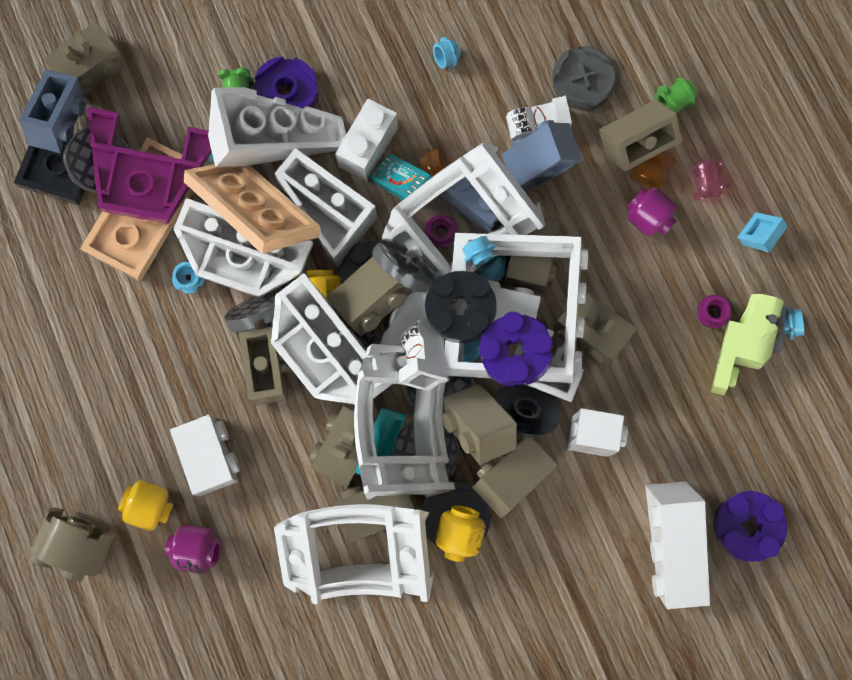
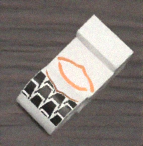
M566 96L553 98L551 103L518 108L506 115L512 142L530 135L536 131L535 127L538 124L547 120H554L555 123H569L570 127L572 125Z
M422 318L402 334L401 341L406 350V366L399 370V383L429 391L447 379L444 340L431 327L427 318Z

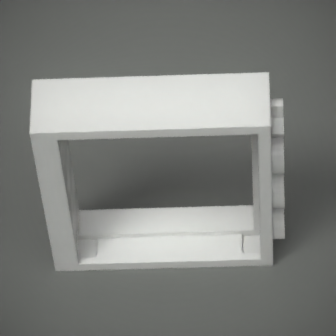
M455 233L452 272H471L472 263H465L464 259L466 256L462 248L481 236H487L490 243H495L496 247L492 251L493 255L570 258L563 368L549 367L544 376L538 381L574 383L575 372L581 373L582 351H576L577 338L584 337V317L578 316L579 304L586 303V283L580 282L581 270L588 269V250L582 249L581 237ZM458 299L457 303H452L451 308L456 309L457 315H464L465 309H468V303H465V299ZM445 340L444 353L448 376L491 378L485 371L483 363L463 362L465 343H454Z

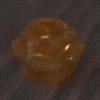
M439 148L433 150L425 149V156L420 157L421 166L424 172L433 177L446 168Z

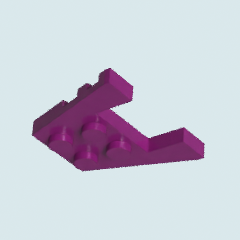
M87 107L99 210L105 213L169 224L190 189L184 183L185 170L203 167L212 152L208 138L209 130L188 127L182 158L178 159L114 146L120 120L119 114L117 112Z

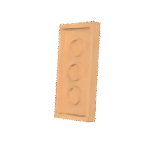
M148 137L139 150L178 159L182 158V154ZM191 188L189 189L169 224L102 212L80 249L141 282L175 225L186 198L190 199L194 191Z
M215 164L185 170L184 183L262 254L319 237L320 225L251 166L216 168Z

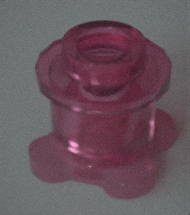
M715 159L699 161L695 164L696 168L690 171V176L694 177L697 192L692 194L693 200L719 197L724 195L726 190L730 189V183H723L721 174L724 168L723 164L716 163Z

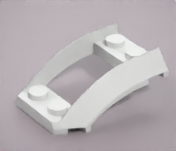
M483 142L441 170L394 207L382 239H391L405 245L408 249L406 254L412 256V258L420 256L435 273V279L440 275L452 272L453 261L448 263L411 216L465 176L502 223L488 234L527 235L536 229L540 230L543 228L545 221L540 203L534 204L497 156L498 147ZM472 263L471 272L473 273L481 266L475 267L474 263Z
M371 344L367 348L358 374L354 430L359 468L367 500L375 496L424 494L425 498L455 489L454 482H449L445 467L449 459L442 422L445 383L449 381L448 375L446 380L429 391L416 388L414 406L416 456H377L372 418L374 383L400 384L399 370L406 366V350L403 346Z
M342 505L302 512L278 523L274 527L284 586L295 593L299 589L311 596L312 604H319L323 599L345 595L369 594L401 598L403 593L420 596L421 601L428 602L435 570L429 568L425 525L429 512L384 505ZM345 523L386 525L390 564L375 563L340 566L320 571L314 528Z

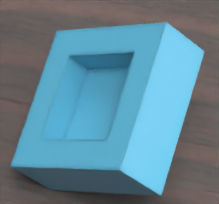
M755 212L737 238L743 246L770 252L788 226L783 218Z

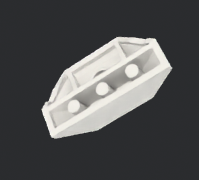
M187 198L174 226V231L196 276L259 298L300 276L313 246V241L307 240L262 254L212 207Z
M303 273L275 296L271 344L314 398L355 405L358 374L367 348L327 300L325 295ZM374 383L373 398L391 384Z

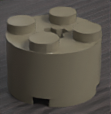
M49 508L32 545V554L29 561L40 567L49 568L53 566L63 570L61 575L73 581H83L85 575H98L117 532L115 530L108 532L110 529L108 524L86 514L75 511L73 516L68 517L63 516L65 509Z

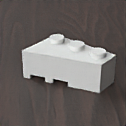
M295 148L275 172L276 179L286 196L320 225L319 237L316 239L338 269L350 249L361 240L376 221V207Z
M686 481L645 485L652 538L650 551L656 575L652 576L655 597H660L667 609L710 606L705 500Z

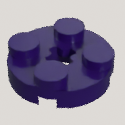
M275 57L265 62L256 72L253 89L257 91L256 95L270 99L279 97L285 99L286 104L299 108H305L306 106L313 108L318 101L319 93L315 74L311 67L301 59L294 58L292 60L284 59V57ZM283 83L286 86L294 85L291 89L292 92L288 95L279 94L281 91L279 86Z
M508 312L503 317L492 322L484 331L479 345V353L485 371L496 382L512 387L525 383L529 385L542 378L549 369L552 362V341L545 326L535 318L521 315L518 312ZM512 343H522V350L525 354L522 357L516 354L511 358L508 356L510 352L508 346Z
M756 491L738 492L729 497L725 502H722L714 516L713 528L717 540L720 541L722 547L727 550L726 552L730 556L738 560L759 562L772 558L779 553L780 548L785 542L787 522L784 516V509L778 502L763 493ZM750 516L758 524V531H754L751 537L747 535V530L742 528V521H748Z

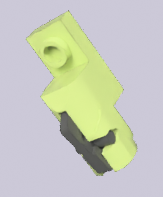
M752 294L749 298L748 306L739 321L740 323L729 321L711 388L712 393L725 395L728 386L735 387L739 368L734 367V364L761 369L773 353L780 352L783 349L786 307L783 305L784 301L782 299L769 295Z

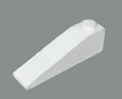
M246 87L213 88L208 138L216 168L250 166L286 160L295 148L305 156L337 151L347 135L341 116L308 106L299 108L286 104V100L279 97L270 99L256 95V90Z

